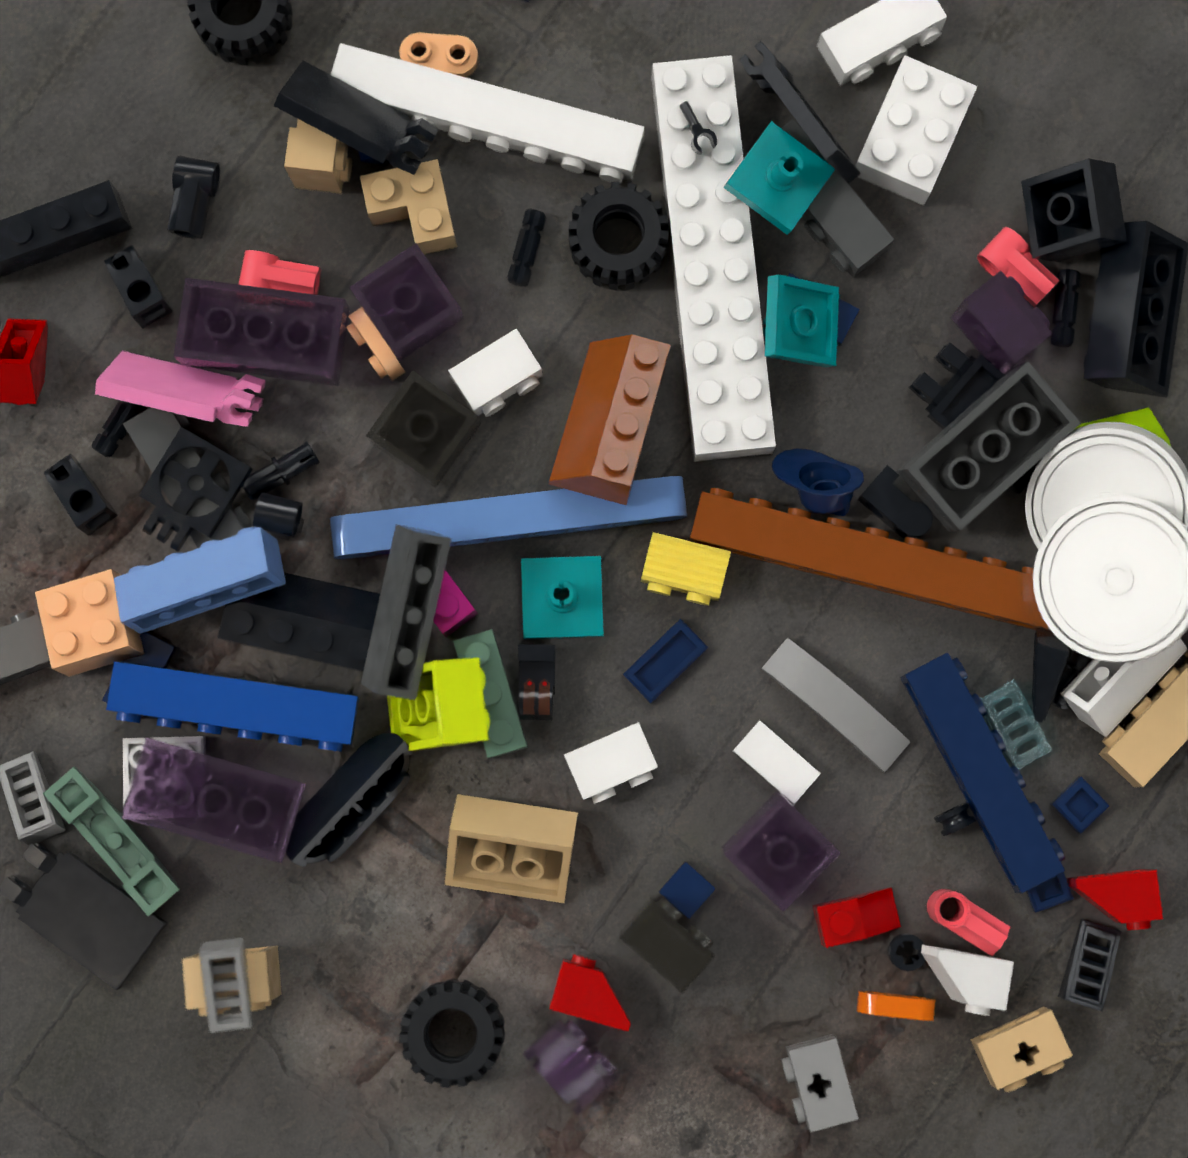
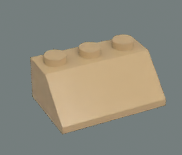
M457 794L449 831L445 885L564 903L578 813Z

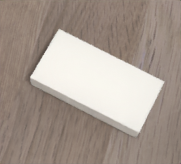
M760 720L733 750L734 753L793 804L798 801L821 774Z

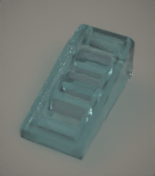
M1015 679L980 698L987 711V715H985L991 728L993 730L996 729L1000 734L1007 749L1005 752L1018 770L1052 751L1038 721L1034 720V714ZM1010 697L1013 704L997 712L994 705ZM1019 711L1021 718L1004 727L1001 720ZM1027 725L1030 731L1012 741L1008 734ZM1034 738L1038 745L1019 756L1016 748Z

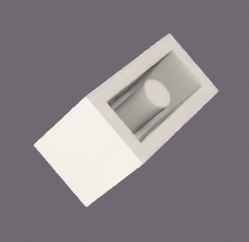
M514 329L448 370L451 379L475 417L482 413L488 417L498 412L506 405L504 402L506 398L518 392L519 396H522L532 391L540 384L538 379L543 376L541 366L517 329Z
M639 722L564 754L583 800L591 797L594 804L616 795L613 787L629 781L632 788L653 779L651 770L658 768Z

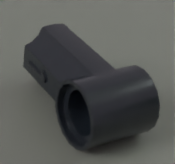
M183 156L177 157L172 176V188L175 192L167 227L170 233L191 239L203 238L210 198L215 197L219 185V163Z
M261 493L254 512L253 527H261L279 539L289 540L302 531L304 519L301 517L303 503Z

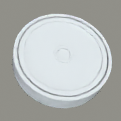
M1100 422L1073 430L1041 458L1028 484L1025 514L1030 535L1038 550L1050 528L1065 513L1084 502L1105 496H1130L1150 501L1174 515L1188 529V471L1179 455L1170 445L1154 433L1136 425L1121 422Z
M1130 496L1096 498L1084 502L1065 513L1044 537L1036 555L1033 571V589L1036 603L1050 630L1073 650L1085 656L1103 661L1131 662L1142 660L1172 646L1188 630V529L1174 515L1150 501Z

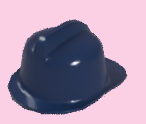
M809 449L785 450L776 455L772 461V471L777 478L797 488L803 506L814 513H830L845 516L850 509L853 491L860 488L864 482V475L857 467L839 462Z

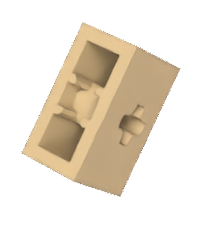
M1046 1007L1039 1008L970 1039L990 1085L997 1090L1004 1088L1005 1092L1027 1084L1026 1077L1041 1071L1042 1075H1047L1060 1070L1065 1066L1063 1060L1073 1056L1053 1011ZM1020 1043L1032 1047L1026 1051V1060L1014 1056L1020 1051L1018 1046Z

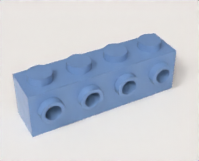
M261 527L241 529L235 536L224 540L204 542L198 549L186 553L170 554L163 561L149 566H135L129 569L128 573L114 578L120 622L140 634L286 584L278 540Z

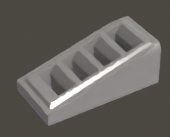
M32 751L0 765V781L18 840L30 845L31 843L35 844L64 832L65 827L61 814L43 795L49 788V784L37 754ZM30 770L31 776L15 783L13 782L12 777ZM35 786L36 791L19 797L18 792ZM40 802L41 807L25 812V807ZM45 817V820L40 821V822H38V823H36V824L30 825V823L35 822V821L40 820V819H42V818Z
M244 938L202 943L199 955L210 1033L252 1028L253 1021ZM234 957V961L213 963V959ZM236 972L237 978L215 980L214 977L216 974ZM239 991V995L216 998V992ZM241 1006V1013L218 1015V1009Z

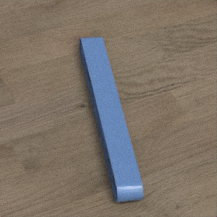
M666 476L634 480L627 506L567 489H557L340 515L330 518L334 559H352L389 554L396 524L434 531L451 538L450 547L671 521L686 518L688 515L683 477Z

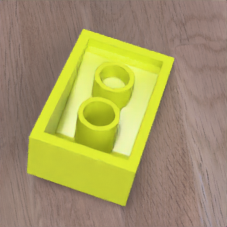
M479 657L425 663L416 700L387 696L391 733L399 735L408 744L409 751L488 740L490 716L484 704L483 690L486 680L484 671L480 668Z

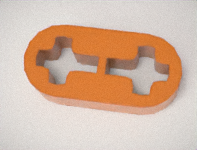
M858 991L857 1012L878 1016L934 1021L936 1000L910 995Z

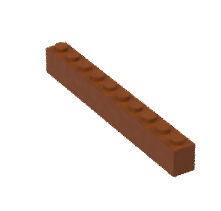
M711 488L710 493L701 492L689 539L691 542L1032 630L1042 628L1051 631L1036 603L1033 589L1034 568L1022 567L1021 572L1007 569V562L999 559L983 557L982 562L967 559L968 553L960 549L944 547L943 552L928 549L929 543L924 540L905 537L904 542L888 539L890 533L881 529L866 527L865 532L849 529L851 523L845 520L831 517L827 518L826 523L811 519L812 513L798 508H788L787 513L772 509L773 503L758 498H749L748 503L734 500V493L723 489Z

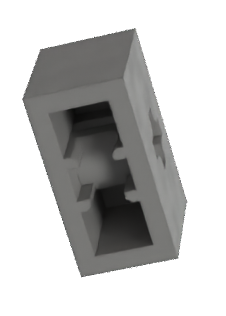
M830 1034L786 1046L788 1057L781 1059L787 1083L795 1081L799 1097L792 1099L798 1123L806 1122L810 1132L858 1120L836 1037ZM819 1074L823 1080H828L827 1083L822 1084L823 1092L816 1094L812 1087L807 1088V1085L813 1083L812 1075Z

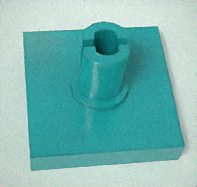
M771 121L723 188L788 235L835 169Z
M779 274L769 276L766 317L763 320V324L766 325L763 328L765 357L824 368L836 366L839 287Z
M601 556L521 558L523 639L604 637Z

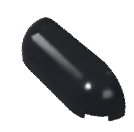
M383 733L372 737L362 744L297 813L288 828L285 838V851L293 863L307 867V864L321 862L326 859L329 863L338 859L402 792L411 777L408 774L412 751H409L408 744L399 735Z

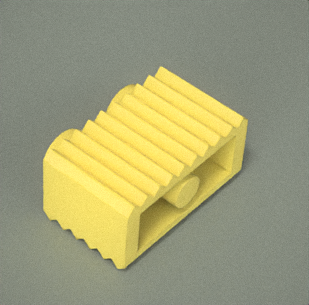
M653 532L641 582L648 584L647 591L665 596H670L671 590L687 593V601L709 606L710 600L718 601L720 598L731 551Z

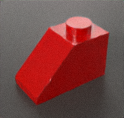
M7 319L0 336V403H12L14 405L37 403L45 382L47 320Z
M1139 869L1067 878L1071 889L1113 922L1126 924L1127 930L1152 928V920L1163 919L1157 870Z
M892 887L812 905L821 945L825 948L867 939L901 927Z
M573 954L572 960L563 958L549 1009L629 1032L630 1019L603 970L595 967L597 960Z

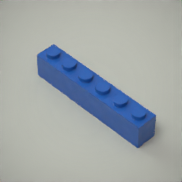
M114 661L106 710L117 712L116 720L140 723L141 716L157 718L156 726L181 729L182 721L198 723V732L221 735L222 727L238 729L237 737L262 740V734L269 733L279 735L278 743L302 746L304 738L318 740V749L342 752L343 744L352 745L359 697Z

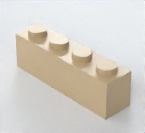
M1188 650L1184 653V655H1185L1187 658H1188ZM1188 659L1178 669L1174 666L1171 667L1157 682L1161 688L1151 698L1145 695L1129 712L1133 716L1132 719L1123 728L1118 724L1102 740L1106 746L1099 755L1133 787H1144L1188 740Z

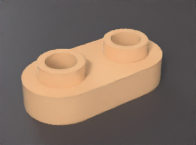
M413 33L407 36L400 46L401 60L458 76L468 77L478 66L477 48L469 38L464 36ZM416 47H424L426 49L425 54L420 57L414 56L412 51ZM455 50L465 52V56L459 60L453 59L451 54Z
M362 307L348 315L352 323L346 326L359 347L364 343L367 344L373 353V356L368 361L378 376L382 379L388 375L391 381L404 374L403 367Z

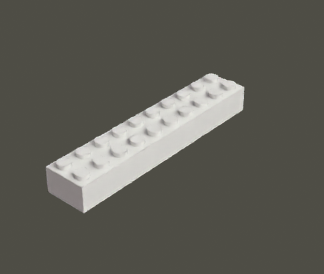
M732 55L653 63L652 86L693 460L697 462L772 454L776 447L749 206L723 188L743 161ZM685 101L689 102L703 129H710L717 137L715 148L712 147L710 140L706 136L698 137L697 142L703 152L701 155L692 150L691 140L693 134L679 107Z

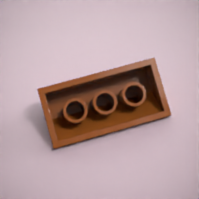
M633 334L590 342L550 476L549 485L627 506L665 372L670 344Z

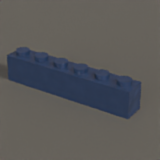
M947 652L900 677L1014 892L1024 893L1064 872L1065 869L1061 861L1065 860V855L1055 838L1048 839L1041 825L1046 823L1045 818L1038 805L1034 801L1029 803L1023 793L1022 788L1026 787L1024 778L1015 765L1009 767L1002 754L1007 750L1005 743L996 729L990 731L983 718V716L987 715L986 708L980 697L976 693L971 695L967 689L964 680L968 679V676L957 657L951 659Z

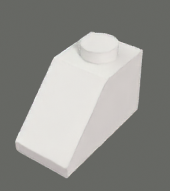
M922 944L921 954L952 1000L966 1004V1012L989 1016L990 1009L1006 1011L1013 961Z

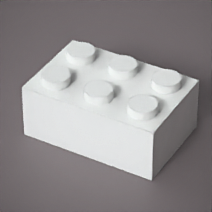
M904 55L856 163V167L861 173L858 177L924 206L978 86Z

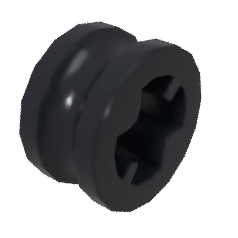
M967 802L934 817L936 823L940 822L943 825L942 836L952 834L976 821L974 816L967 814V808L969 807Z
M908 933L899 934L889 943L888 957L897 968L904 971H914L925 962V958L921 954L922 944L924 945V943L917 936ZM904 941H911V947L918 950L916 959L910 957L912 962L904 964L903 957L896 954L898 946L904 947L902 943Z

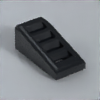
M1036 628L1034 634L1032 679L1034 720L1041 723L1046 719L1069 656V647L1056 637L1052 631L1042 628Z
M1084 919L1080 920L1058 997L1103 1011L1121 931ZM1088 934L1107 939L1106 948L1087 942ZM1084 949L1104 955L1102 962L1099 963L1083 958ZM1080 966L1099 971L1097 979L1079 974ZM1080 982L1094 987L1092 995L1075 990L1076 983Z

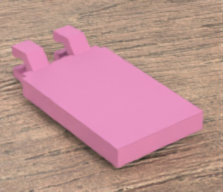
M121 351L97 378L95 395L210 422L218 418L223 423L248 427L252 421L253 413L238 412L235 408L259 411L263 398L255 397V395L245 392V389L261 393L265 388L266 380L248 374L237 380L236 377Z

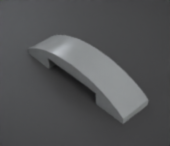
M789 638L782 643L761 668L852 743L856 750L882 772L885 773L909 745L910 741L884 716L834 673Z

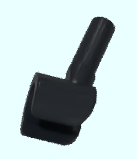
M688 101L681 103L679 107L693 134L691 140L692 150L699 155L703 153L697 142L700 136H706L710 140L712 147L715 148L717 145L715 133L710 129H703Z

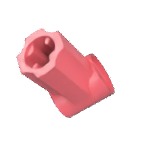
M1004 227L977 255L978 262L991 276L998 280L1004 279L1033 307L1060 281L1037 259L1032 258L1027 242L1016 231L1008 227Z
M246 250L237 291L258 298H272L275 295L315 303L319 291L321 269L317 266L283 261L270 253Z
M939 889L929 897L927 902V912L935 923L949 929L991 957L1001 949L1008 937V932L1011 928L1009 925L977 906L961 893L950 889ZM952 897L957 903L956 914L952 918L944 919L940 913L941 903L945 899Z

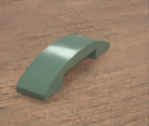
M76 767L71 768L43 793L67 823L73 824L124 883L122 887L148 917L180 890L171 874L126 819H123V815Z

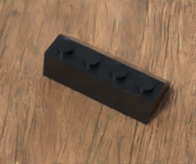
M1149 221L1124 222L1127 242L1100 250L1101 260L1098 278L1095 282L1096 295L1093 316L1089 323L1088 351L1084 359V379L1108 389L1168 397L1188 255V242Z
M284 572L286 584L225 605L218 638L221 640L363 672L380 594Z

